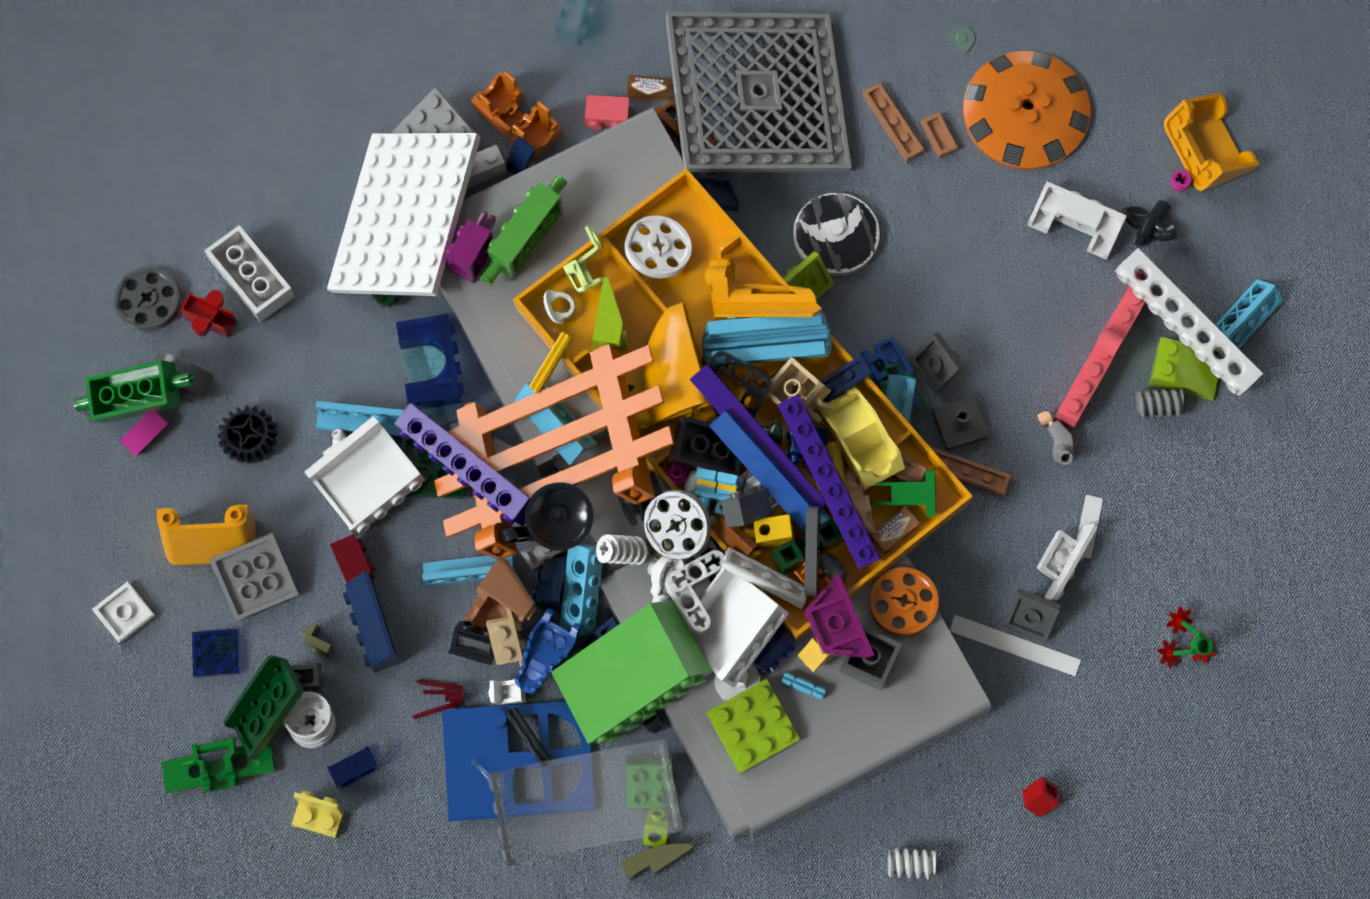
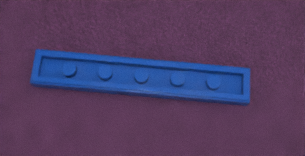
M726 410L709 426L765 489L767 488L769 494L790 515L794 522L802 528L806 524L807 507L813 505L731 413Z

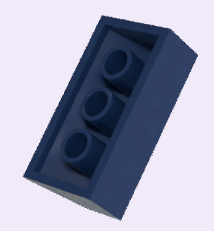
M368 571L362 572L345 584L347 592H344L343 596L346 604H351L353 612L349 614L353 626L358 625L360 631L356 636L360 647L364 646L367 653L363 655L366 667H371L375 673L400 663L373 581Z

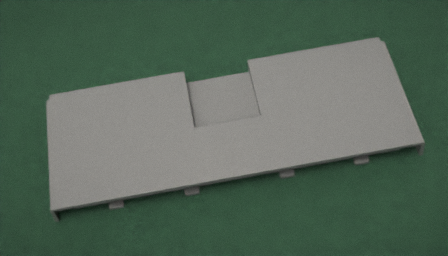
M653 108L463 200L452 244L457 239V232L461 225L465 226L468 220L476 223L482 211L488 212L489 216L491 214L496 216V222L491 232L493 238L497 239L503 224L512 219L515 208L519 204H523L527 199L526 195L531 187H536L539 182L548 187L556 175L562 176L568 183L559 193L563 213L513 280L500 273L492 283V286L484 283L480 276L483 275L491 264L490 258H488L474 283L452 273L448 261L445 264L439 287L503 407L515 402V398L524 386L534 379L550 352L546 344L515 309L513 299L588 243L590 238L586 232V226L593 227L597 235L684 170L683 160ZM559 361L546 384L548 387H552L573 376ZM586 392L562 402L577 420L600 410ZM529 417L512 423L522 443L543 434ZM608 427L589 434L597 444L593 449L581 453L571 465L566 462L556 449L531 459L538 474L541 475L553 468L558 473L613 450ZM617 468L575 485L587 495L592 504L594 517L589 533L595 543H598L599 539L607 534L639 536L644 540L647 538L644 523L641 521L639 514L635 515L638 525L632 527L629 520L623 514L617 495L614 494L612 477L615 473H618ZM658 479L662 492H667L666 487ZM653 519L652 521L653 528L656 526L655 524L658 522L657 519ZM649 552L645 561L640 565L606 563L611 575L601 580L599 588L618 625L649 603H652L654 596L650 593L652 582L651 575L648 574V566L655 560L651 558ZM905 555L887 571L898 567L913 569L914 567L907 555ZM691 557L683 559L686 565L693 561ZM694 566L689 569L692 577H701L702 572L698 567ZM908 574L903 577V582L907 586H912L915 584L916 579L913 575ZM708 579L692 587L699 599L711 584ZM877 579L850 599L861 626L902 644L882 691L841 673L840 668L845 656L835 655L824 666L813 672L798 657V654L815 637L813 632L810 631L796 643L780 625L752 664L758 670L760 682L765 679L768 680L800 740L740 774L706 715L707 711L725 702L716 691L714 685L715 673L713 671L705 677L706 681L695 687L694 685L688 688L689 693L679 698L675 697L672 699L673 703L664 708L670 723L733 842L749 834L753 839L988 715L991 703L938 610L932 623L922 632L911 636H898L882 629L871 614L870 594ZM885 580L881 583V588L889 592L893 590L894 584L889 580ZM927 590L920 592L921 600L925 602L931 600ZM903 596L902 600L898 599L902 607L910 604L905 596ZM684 597L681 601L683 607L687 609L694 606V602L690 597ZM879 602L875 606L879 613H885L889 609L885 602ZM919 611L915 613L914 619L918 623H924L927 620V615ZM897 617L893 619L892 625L896 629H902L905 626V621ZM785 672H791L795 674V677L800 676L814 682L816 686L821 685L825 687L826 693L822 700L813 697V694L808 695L794 689L792 685L789 687L783 684L782 678Z

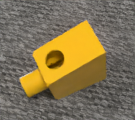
M789 514L764 518L755 521L754 528L742 529L754 542L756 541L758 548L778 547L792 539L794 540L793 524ZM770 531L768 535H762L763 532Z

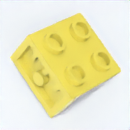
M302 791L301 794L295 792L294 798L298 802V806L291 825L337 838L345 813L340 804L337 803V800L329 797H324L321 800L315 797V794L307 791Z

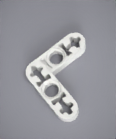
M718 550L710 551L672 572L665 581L666 590L690 630L696 634L704 633L709 628L711 620L692 587L722 569L721 565L724 554ZM712 556L714 559H720L718 567L716 564H713L706 570L705 565L710 563ZM694 566L700 568L702 572L701 577H692L689 569ZM685 575L686 580L680 583V588L671 586L672 578L677 581ZM684 597H690L693 600L694 606L687 609L683 607L681 601ZM697 608L699 610L696 613L697 618L699 620L704 619L705 621L703 623V628H701L700 625H694L696 621L694 614L691 617H689L688 615L690 613H693Z

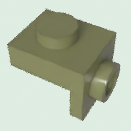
M313 622L311 627L307 626L302 636L304 638L303 642L306 647L311 648L310 652L321 658L325 655L330 658L334 649L331 644L316 638L320 627L317 623Z

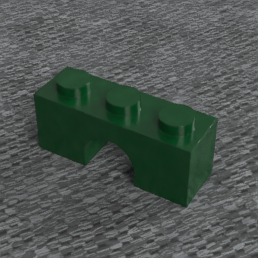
M833 518L820 524V556L841 545L844 539ZM806 536L797 541L792 539L773 549L771 558L782 575H786L799 568L805 562Z

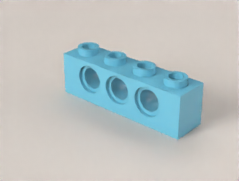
M586 539L577 546L568 549L560 625L570 631L575 623L582 625L579 636L595 631L602 563L596 556L597 543Z

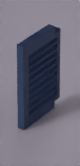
M707 178L696 179L722 210L739 211L738 206L740 204L730 181Z

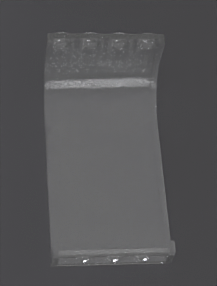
M666 738L537 762L490 773L489 787L495 795L493 809L495 814L498 815L500 822L497 825L499 837L503 838L504 847H502V857L504 861H507L508 866L551 854L665 833H676L683 830Z

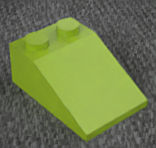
M603 277L592 339L593 348L596 350L601 345L610 344L619 350L621 356L622 351L626 352L627 331L623 329V322L608 277Z
M1161 337L1156 347L1148 386L1168 391L1175 389L1177 393L1179 389H1182L1183 394L1213 401L1218 377L1211 372V367L1206 362L1200 361L1190 346H1186L1180 341Z

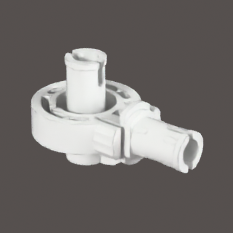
M662 556L657 562L653 561L649 564L648 574L651 575L652 582L650 593L654 596L652 603L672 600L666 590L665 581L668 575L686 565L683 559H672ZM685 575L677 581L672 578L671 586L680 588L679 585L685 580Z

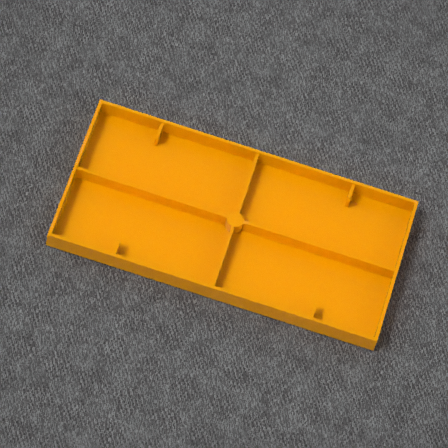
M687 168L598 234L602 244V251L586 262L593 280L599 277H608L623 322V329L627 331L626 352L622 351L621 356L647 346L650 336L664 311L670 306L683 302L703 366L707 364L703 359L702 348L705 325L709 321H720L727 318L714 317L711 289L706 287L705 282L706 268L709 267L711 259H731L734 261V283L789 286ZM648 216H664L676 221L686 230L691 240L692 251L687 265L680 273L669 278H652L640 273L631 265L625 253V240L630 228L638 220ZM668 226L660 227L663 233L668 234L671 232ZM646 227L638 229L643 235L650 234L649 229ZM591 240L513 299L515 309L550 350L562 332L567 333L573 338L560 360L573 377L593 369L590 352L594 351L592 339L602 283L586 292H578L563 267L575 259H580L595 246ZM656 240V244L654 247H657L658 250L661 252L662 247H659ZM680 241L674 243L677 249L682 250L685 248L684 243ZM634 244L631 246V249L636 253L643 251L640 245ZM668 259V260H667V264H668L669 266H671V267H677V266H678V263H677L676 260H674V259ZM649 260L645 262V265L650 269L657 267L654 261ZM575 276V279H576V281H577L579 287L581 288L582 285H581L579 279L577 278V276ZM548 290H554L556 293H566L574 301L575 310L570 318L564 320L563 324L553 322L547 314L543 296ZM557 298L551 303L554 311L566 313L570 310V303L565 298ZM832 334V350L828 357L795 359L820 381L853 360ZM788 360L751 363V365L768 373L773 379ZM729 365V369L727 370L729 373H731L732 367L734 365ZM738 366L735 374L739 378H745L748 375V370L745 366ZM643 367L625 375L627 384L635 386L630 391L631 397L643 392ZM752 371L751 377L747 381L750 384L752 379L757 381V387L759 388L768 385L765 383L766 378H755L756 372ZM717 372V376L737 399L741 401L747 387ZM870 378L858 384L856 388L875 410L889 437L899 448L901 456L928 467V470H936V516H926V505H871L875 530L904 507L911 512L920 525L887 553H884L872 539L882 560L863 569L858 568L844 539L841 545L820 556L821 558L825 554L830 553L844 567L848 574L845 577L847 581L843 584L850 599L967 507L973 497ZM598 387L586 391L599 409H603ZM766 395L755 419L763 426H770L774 419H778L781 422L783 433L782 444L779 447L787 455V449L789 448L787 431L789 427L778 405ZM753 396L745 399V405L748 408H755L758 404L757 399ZM713 409L690 416V418L713 423L718 418ZM812 418L816 427L827 429L822 421L818 423ZM677 421L659 427H652L651 425L648 427V431L640 434V437L642 438L668 426L671 427L674 437ZM827 429L828 444L830 442L836 441V439ZM671 446L645 456L647 466L654 470L656 477L668 491H685L684 483L675 485L666 475V469L670 468L671 464H673L668 462ZM842 454L843 469H844V473H845V471L848 469V466H847V464L845 463V460H844V457H843V454ZM799 458V464L796 467L821 494L810 469L804 467V459ZM743 463L741 464L739 477L748 470ZM686 467L688 470V474H686V476L688 477L691 471L697 469ZM888 477L880 482H897L899 480ZM871 486L867 488V493L864 494L869 496V501H892L891 486ZM825 504L823 508L831 519L833 516L827 504ZM710 505L708 513L709 516H713L716 519V523L722 515L715 513V510ZM780 506L769 517L787 515V513ZM791 518L794 540L797 541L805 537V535ZM754 522L738 527L741 529L754 528ZM711 527L709 538L713 541L718 551L725 555L730 546ZM765 531L762 535H768L770 531ZM756 546L748 556L780 573L771 558L773 549L777 547L758 548ZM799 568L784 575L796 581L797 583L805 586V584L794 573ZM754 585L789 612L781 626L796 643L812 631L804 611L816 597L807 596L805 605L800 609Z

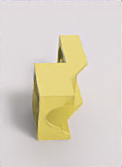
M856 386L846 391V394L826 403L831 408L829 413L821 409L820 405L817 407L823 424L839 443L845 463L865 489L905 469L899 448L891 440L875 410Z

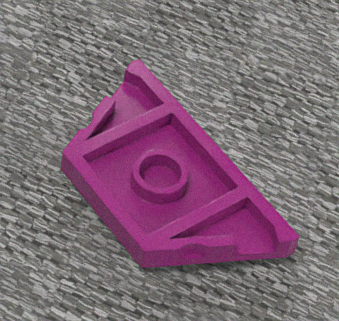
M837 574L805 609L806 618L822 654L872 658L874 656L872 648L841 577Z

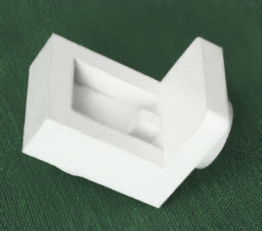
M514 680L503 682L490 681L488 693L491 703L506 706L526 702L525 691L521 690Z

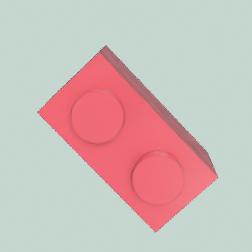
M587 95L585 126L593 130H600L602 128H611L628 120L629 97Z

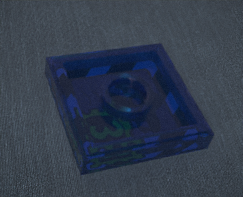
M237 629L192 632L194 678L239 674Z

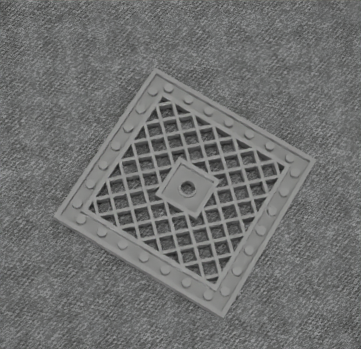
M666 13V28L684 169L687 168L689 172H849L851 170L830 14ZM789 36H796V38L792 40ZM698 37L707 44L703 49L695 43ZM718 38L727 44L724 49L715 43ZM739 38L747 44L744 49L736 43ZM759 38L768 45L765 49L756 43ZM779 39L788 45L785 49L776 43ZM799 39L808 45L805 50L796 43ZM730 47L739 54L735 59L726 52ZM709 48L718 53L715 58L706 52ZM750 48L759 54L756 59L747 53ZM770 48L779 54L776 59L767 52ZM791 48L799 54L796 59L788 53ZM810 49H812V56L808 53ZM693 50L697 53V55L694 58ZM700 57L709 63L706 68L697 62ZM721 57L729 63L727 68L717 62ZM741 57L750 63L747 68L738 62ZM762 57L770 63L767 69L758 62ZM782 57L791 64L787 69L779 63ZM802 58L811 64L808 69L799 63ZM712 66L721 73L717 78L709 72ZM732 67L736 69L734 75L729 72ZM754 67V68L757 69L758 71H750V70ZM773 67L782 73L779 78L777 71H770ZM793 67L802 73L799 78L790 72ZM813 68L815 71V75L810 72ZM695 69L700 73L697 77L695 74ZM703 76L712 83L708 88L699 81ZM723 77H726L732 83L729 88L720 81ZM784 77L793 83L790 88L781 81ZM804 77L813 83L811 88L802 82ZM714 86L723 92L720 97L711 91ZM735 86H736V94L731 91ZM796 86L805 93L802 97H799L793 91ZM816 86L818 95L813 91L816 88ZM697 88L702 92L699 97ZM759 88L762 90L763 95H756L753 89ZM780 90L785 93L782 97L780 96ZM705 96L714 102L711 107L702 101ZM726 96L735 102L732 107L723 101ZM787 96L796 102L793 107L784 101ZM807 96L816 102L813 108L804 101ZM717 105L726 112L722 117L713 110ZM737 106L739 109V113H746L743 117H741L736 111H734V109ZM798 106L807 112L804 117L796 111ZM819 106H820V113H818V112L816 111V109H817ZM700 108L705 112L702 116L700 114ZM782 108L787 112L784 117L779 114ZM758 113H766V114L764 115V117H762V116H761L760 114H758ZM708 115L717 122L713 127L704 120ZM729 115L737 121L734 127L725 120ZM749 115L758 122L754 127L745 120ZM790 115L799 122L795 127L786 120ZM810 115L819 122L816 127L807 120ZM769 116H772L779 122L775 127L766 120ZM719 125L728 131L725 136L716 130ZM740 125L749 132L745 137L736 130ZM760 125L769 131L766 137L757 130ZM781 125L790 132L787 136H784L777 130ZM801 125L810 131L807 137L798 130ZM821 126L823 128V133L818 130ZM702 127L707 131L704 137ZM710 135L719 141L716 146L707 140ZM731 135L740 141L737 146H734L727 140ZM751 135L760 141L757 147L748 140ZM772 135L781 141L778 146L769 140ZM792 135L801 141L798 147L789 140ZM813 135L822 141L819 146L810 140ZM723 144L727 149H719V148H720L721 145ZM804 144H805L809 149H801V148H802V147L804 146ZM742 145H744V146H746L748 149H739V148H740ZM763 145H765V146H766L767 148H769V149H760V148H761ZM783 145H786L789 149H780V148H781Z

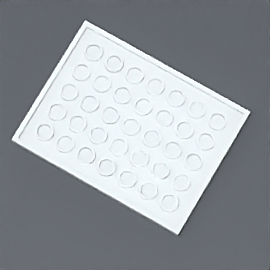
M477 133L372 134L327 287L328 291L331 293L437 296L447 261L446 251L452 243L481 139Z

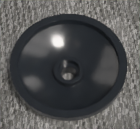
M565 482L550 483L538 489L530 498L525 511V523L528 532L538 544L551 550H567L580 544L589 534L594 517L592 504L587 495L575 485ZM556 510L561 511V515L558 518L553 516Z

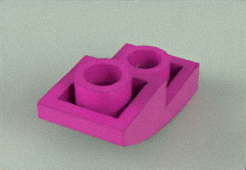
M158 411L147 413L120 442L134 456H137L160 434L169 422Z

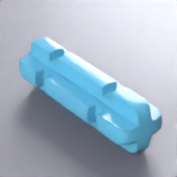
M788 671L785 672L782 678V683L789 687L792 685L794 689L808 695L813 694V697L820 700L824 698L826 688L821 685L816 686L814 682L800 676L795 677V674Z

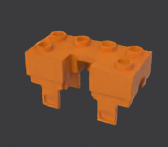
M505 70L504 74L500 72L495 76L490 86L484 92L480 91L471 100L472 108L512 145L518 136L523 138L535 148L534 160H536L562 135V127L551 117L550 109L541 101H538L537 107L534 106L531 109L532 113L530 115L527 113L523 115L519 111L518 106L525 101L524 92L517 87L516 79Z

